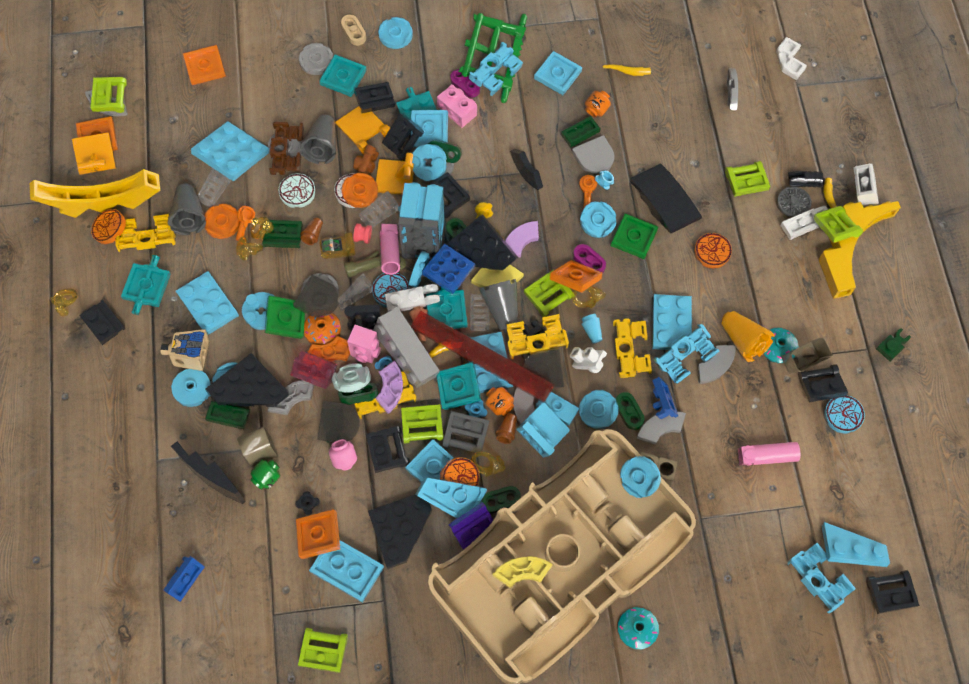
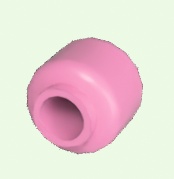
M344 439L335 441L328 451L332 465L336 469L349 470L357 461L353 444Z

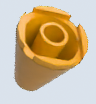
M732 311L725 313L722 317L721 325L747 362L754 361L753 357L756 355L762 356L773 343L771 337H775L772 331L745 316Z

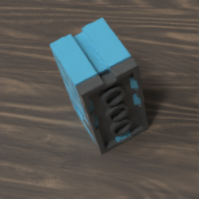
M415 182L404 183L398 223L401 251L404 259L417 260L420 253L425 251L429 253V261H431L441 249L444 230L443 187L435 184L421 187L420 184Z

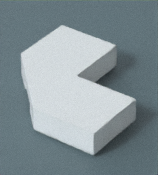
M786 37L777 48L776 53L781 71L797 80L807 65L794 58L801 45Z

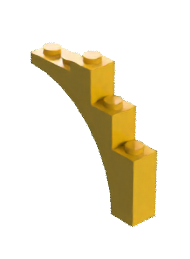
M145 169L125 179L94 186H61L36 180L29 183L30 200L59 208V213L74 218L81 215L87 209L102 213L105 210L112 209L117 204L134 209L160 191L159 174Z
M887 201L881 205H868L864 208L861 202H849L843 206L846 210L845 213L856 225L863 229V232L881 220L894 217L901 208L898 201ZM852 236L835 243L830 239L833 248L824 250L818 259L833 299L849 296L856 288L852 274V257L859 237L855 238Z

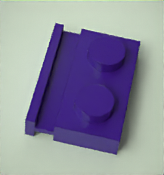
M481 502L448 525L460 547L464 550L489 527L493 519L486 509V505Z

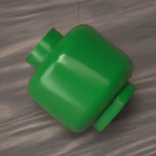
M261 460L251 470L252 478L250 480L261 490L263 488L270 489L281 476L278 471L280 467L273 460L269 462Z

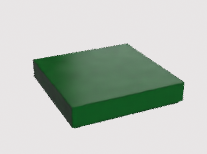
M624 214L610 246L645 260L659 227Z
M268 296L264 333L302 339L304 337L306 302Z

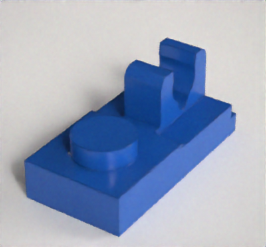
M660 377L652 380L655 387L653 392L658 399L660 398V401L653 404V408L656 410L661 409L660 412L656 413V416L659 419L669 415L675 418L678 417L668 385Z
M191 556L189 558H182L184 562L180 568H175L177 572H175L163 589V591L180 602L205 567Z

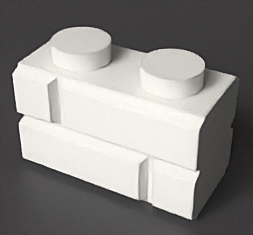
M873 164L855 166L854 174L858 202L862 203L863 208L868 205H878Z

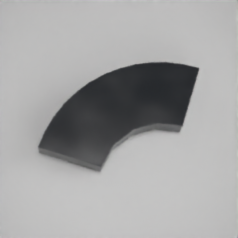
M518 149L511 150L512 159L525 181L537 190L543 188L540 173L531 165L526 153Z

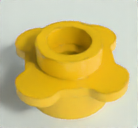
M486 202L479 203L475 207L476 219L482 214L486 219L493 215L491 211L492 205Z

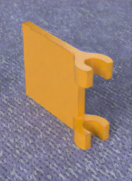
M359 106L335 122L363 155L368 145L367 140L379 132L385 138L390 130V127L384 124L373 112L361 113Z

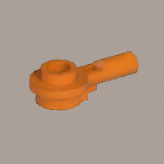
M592 175L583 176L579 182L580 188L584 193L583 209L591 203V194L597 188V182Z
M246 205L241 206L237 211L240 224L236 240L243 242L248 223H251L255 218L253 208Z

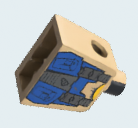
M206 330L175 333L172 344H161V354L169 355L172 364L176 367L203 371L209 346Z

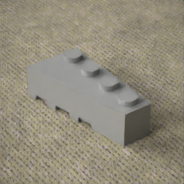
M397 307L378 317L373 331L377 332L379 341L407 375L409 382L418 388L436 378L440 370L399 308Z

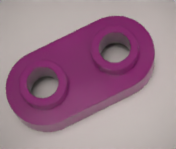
M459 69L452 71L450 75L452 85L460 88L464 95L469 98L479 95L480 87L473 83L469 76L464 77L459 72Z
M585 244L575 247L573 258L576 262L594 269L593 266H598L599 269L595 270L602 272V274L604 273L606 262L599 254Z

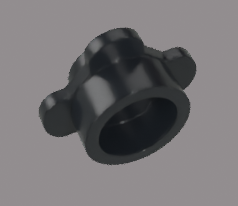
M305 491L299 500L296 501L295 505L298 509L301 508L306 515H311L313 513L312 510L320 504L318 498H314L309 491Z

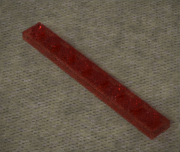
M421 310L411 325V328L473 362L475 365L543 403L546 402L554 388V384Z

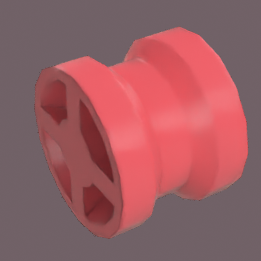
M357 223L354 229V242L364 241V243L369 244L372 226L367 225L365 227Z

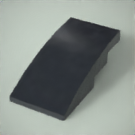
M661 163L630 178L631 184L640 192L641 199L650 207L651 214L670 234L702 219V215L688 194Z
M178 441L171 445L172 449L187 467L208 486L238 503H245L239 491L215 461L207 466L196 451L189 456Z

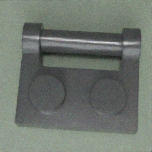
M451 411L443 446L448 448L452 446L472 451L476 455L481 456L490 421ZM452 433L476 438L478 443L473 444L452 439L451 436Z

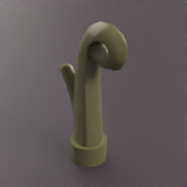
M375 251L360 261L345 263L344 268L347 277H354L358 273L381 266V256L377 257L379 251ZM400 256V270H402L406 266V261Z

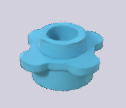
M600 171V175L595 177V181L605 190H608L610 185L614 184V177L609 171Z

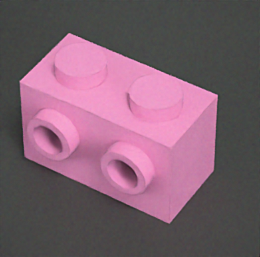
M451 85L437 96V107L441 110H447L448 116L461 128L477 116V104L473 99L466 97L460 88Z
M354 325L347 341L350 354L362 363H372L374 358H378L381 351L377 332Z

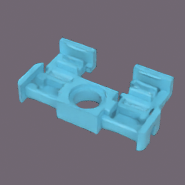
M501 42L500 48L495 53L491 52L480 62L479 68L474 73L470 72L469 79L479 87L483 83V86L491 91L490 95L493 96L503 84V81L494 78V74L503 65L510 68V75L513 76L522 67L523 62L513 55L514 50L511 47L507 48V44ZM487 62H494L496 66L490 67L487 65Z
M697 324L698 328L691 334L681 336L668 346L670 350L661 357H654V361L659 365L660 370L667 372L676 384L691 374L690 371L682 368L681 360L694 350L701 353V359L705 362L719 352L709 340L711 335L702 324ZM681 342L687 346V350L684 353L678 351V345Z
M816 543L806 552L800 551L787 564L791 563L803 577L801 582L814 597L816 595L819 596L829 609L827 613H831L842 605L844 598L856 588L844 574L835 580L836 583L834 585L826 579L816 564L818 562L822 564L827 560V555L820 545ZM812 577H815L819 580V587H816L812 584Z

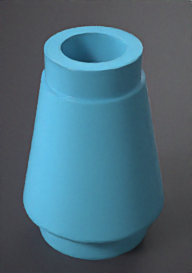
M596 314L583 317L581 325L592 344L602 341L600 320Z

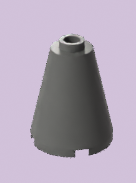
M320 115L302 140L300 149L305 159L315 164H319V162L328 164L335 158V120L331 116Z
M181 184L176 188L168 216V225L171 227V230L180 235H190V232L194 231L199 233L206 225V218L195 189L189 184Z
M516 279L511 280V282L508 280L485 287L486 290L484 287L479 288L499 330L504 329V333L507 332V324L518 322Z

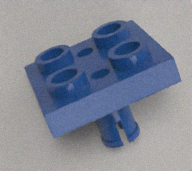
M444 244L423 269L422 275L453 295L475 268V263Z

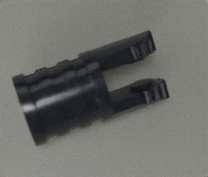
M790 171L787 175L790 179V186L821 188L823 184L822 171Z

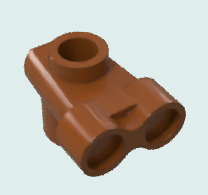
M367 145L363 157L358 155L355 158L353 168L359 173H372L375 169L374 162L379 155L375 151L376 148Z

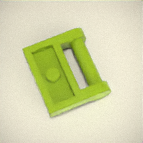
M123 77L93 78L90 107L92 112L115 111L123 113L125 110V105L123 104L124 88L127 86V80ZM113 86H117L116 103H111Z
M761 161L754 162L751 165L725 168V175L729 180L734 197L770 189V184ZM752 171H756V172H757V173H752V174H747V175H742V176H737V177L735 176V175H737V174H742V173H747V172H752Z
M842 206L814 214L813 220L833 243L852 236L856 238L863 233V229L849 218Z
M554 269L524 289V294L538 309L542 317H546L549 311L565 300H570L574 297L569 287L550 280V273ZM561 289L563 293L544 306L542 301Z
M440 404L401 408L404 444L417 440H443ZM436 426L437 431L409 433V428Z
M306 628L298 666L341 673L348 634L335 635L316 632L311 628ZM312 639L339 645L338 649L313 646L310 645Z

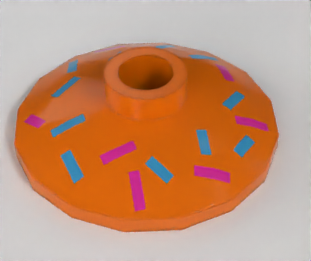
M329 311L315 312L304 322L305 338L312 344H328L339 336L341 332L339 319ZM319 324L325 325L323 328L318 327Z

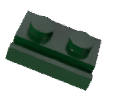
M265 220L263 247L300 248L302 221Z

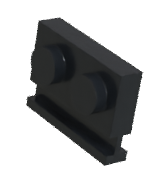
M389 82L354 89L361 113L392 108L396 105Z
M103 299L100 300L99 304L93 305L79 315L102 345L118 335V332L121 330H125V327Z

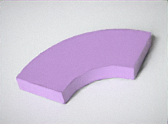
M538 221L528 222L517 227L507 237L505 242L518 257H521L522 250L527 244L538 241Z
M395 361L379 372L383 380V387L376 397V401L387 414L396 407L403 391L402 374Z

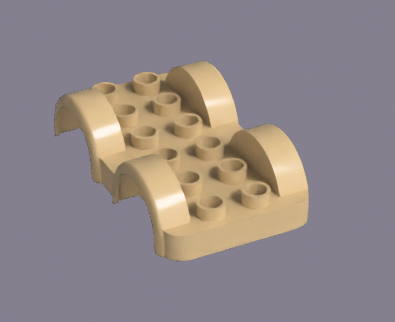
M609 429L594 431L580 452L560 471L537 486L531 483L528 493L510 508L500 509L489 527L468 547L447 562L442 564L436 562L432 566V573L429 575L428 584L433 599L495 675L506 684L528 683L542 674L588 633L596 624L600 613L616 599L628 597L644 585L672 560L693 536V529L696 525L694 513L662 477L657 491L648 497L636 498L623 488L622 478H620L622 466L627 460L641 455L617 431ZM521 557H538L553 564L541 583L534 580H522L509 588L492 576L495 570L505 562Z

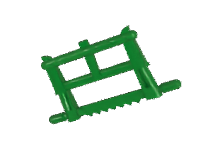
M482 13L473 15V20L475 21L471 40L466 39L464 46L469 48L464 66L459 69V72L464 77L469 76L470 72L474 73L477 70L471 67L475 49L487 55L491 52L495 53L500 32L515 36L512 47L514 50L513 55L519 59L518 56L521 55L520 51L523 45L522 38L526 31V14L521 15L519 26L483 16ZM481 25L494 29L489 48L477 43ZM489 61L487 65L492 67L493 62ZM509 67L505 77L494 74V78L503 81L501 87L503 91L500 99L502 103L507 102L509 91L511 92L512 78L515 77V74L513 76L510 75Z

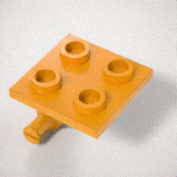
M109 133L72 139L79 175L116 169Z
M406 153L405 161L379 159L376 177L378 193L403 195L404 183H413L414 164L412 163V153Z

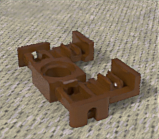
M273 122L275 138H271L270 156L273 158L272 168H269L270 174L276 175V173H279L280 175H285L286 171H300L301 154L297 152L296 157L288 155V139L289 141L292 139H297V141L303 140V123H300V126L289 127L288 122ZM278 145L284 146L282 151L274 150Z

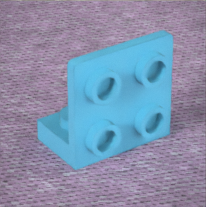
M541 403L516 429L543 458L550 456L555 451L554 447L570 431L545 403Z

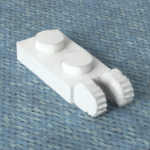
M827 207L813 208L783 221L780 226L789 240L819 228V225L813 220L814 214L827 210Z
M431 284L425 285L423 288L417 287L385 294L388 312L397 307L400 311H406L414 307H426V305L439 302V295L424 297V294L436 292L438 286Z

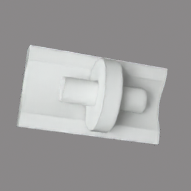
M574 347L570 354V357L574 360L572 366L575 369H588L591 373H598L603 367L601 360L607 353L604 350H595L592 347H587L585 350Z

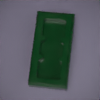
M589 116L561 131V136L571 148L600 132L601 128L592 116Z
M211 401L205 420L244 430L250 411L249 409L232 405H218L216 402Z

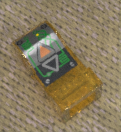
M352 232L345 233V236L325 238L319 242L321 257L324 259L356 255Z

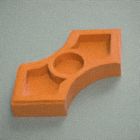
M337 336L332 342L325 345L311 344L303 358V362L319 370L325 364L334 360L347 362L350 356L348 340Z

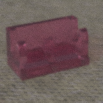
M302 350L299 357H296L290 375L326 389L332 383V376L336 371L337 364Z

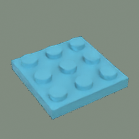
M227 121L191 148V154L234 181L269 154V148Z

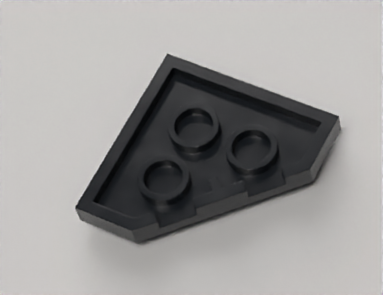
M483 214L446 244L475 263V267L504 270L518 258Z
M252 353L205 388L208 395L218 405L225 406L227 404H238V406L254 407L255 405H264L266 407H275L289 396V392Z
M412 495L368 511L387 569L407 563L423 531V527L432 513L430 503L417 495Z

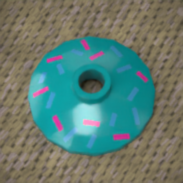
M772 328L770 331H772L775 337H771L773 343L764 353V356L772 362L784 363L781 356L798 348V341L790 331L783 328ZM778 341H782L784 345H780Z
M634 607L621 615L618 622V634L626 646L642 650L650 647L656 641L659 634V624L656 617L650 611ZM636 624H641L643 626V630L638 631L636 629Z

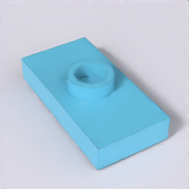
M545 389L536 403V407L541 403H545L568 426L579 411L578 407Z

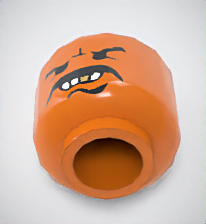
M603 90L601 92L593 91L585 101L586 112L595 118L597 116L602 117L611 106L610 96Z
M493 387L486 394L485 404L497 416H505L515 406L513 404V396L504 387L497 389Z

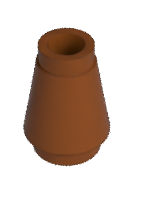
M313 218L301 232L302 242L307 245H314V243L318 242L323 225L321 219Z
M506 414L496 431V439L503 444H510L515 439L517 417L514 414Z

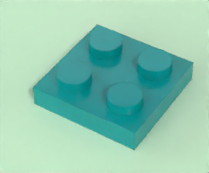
M334 55L319 82L321 86L352 97L354 89L358 87L367 68L362 64Z
M473 362L445 369L438 373L437 382L442 409L448 410L481 401L475 364Z

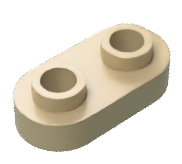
M354 15L344 16L341 20V25L350 43L356 46L364 44L366 33L357 17Z

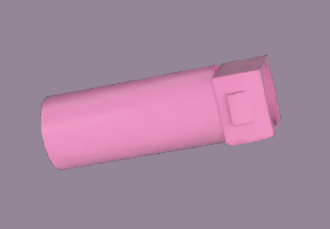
M381 224V269L385 274L389 275L396 274L400 270L397 224Z
M797 442L740 447L738 448L739 464L750 466L799 462V444Z

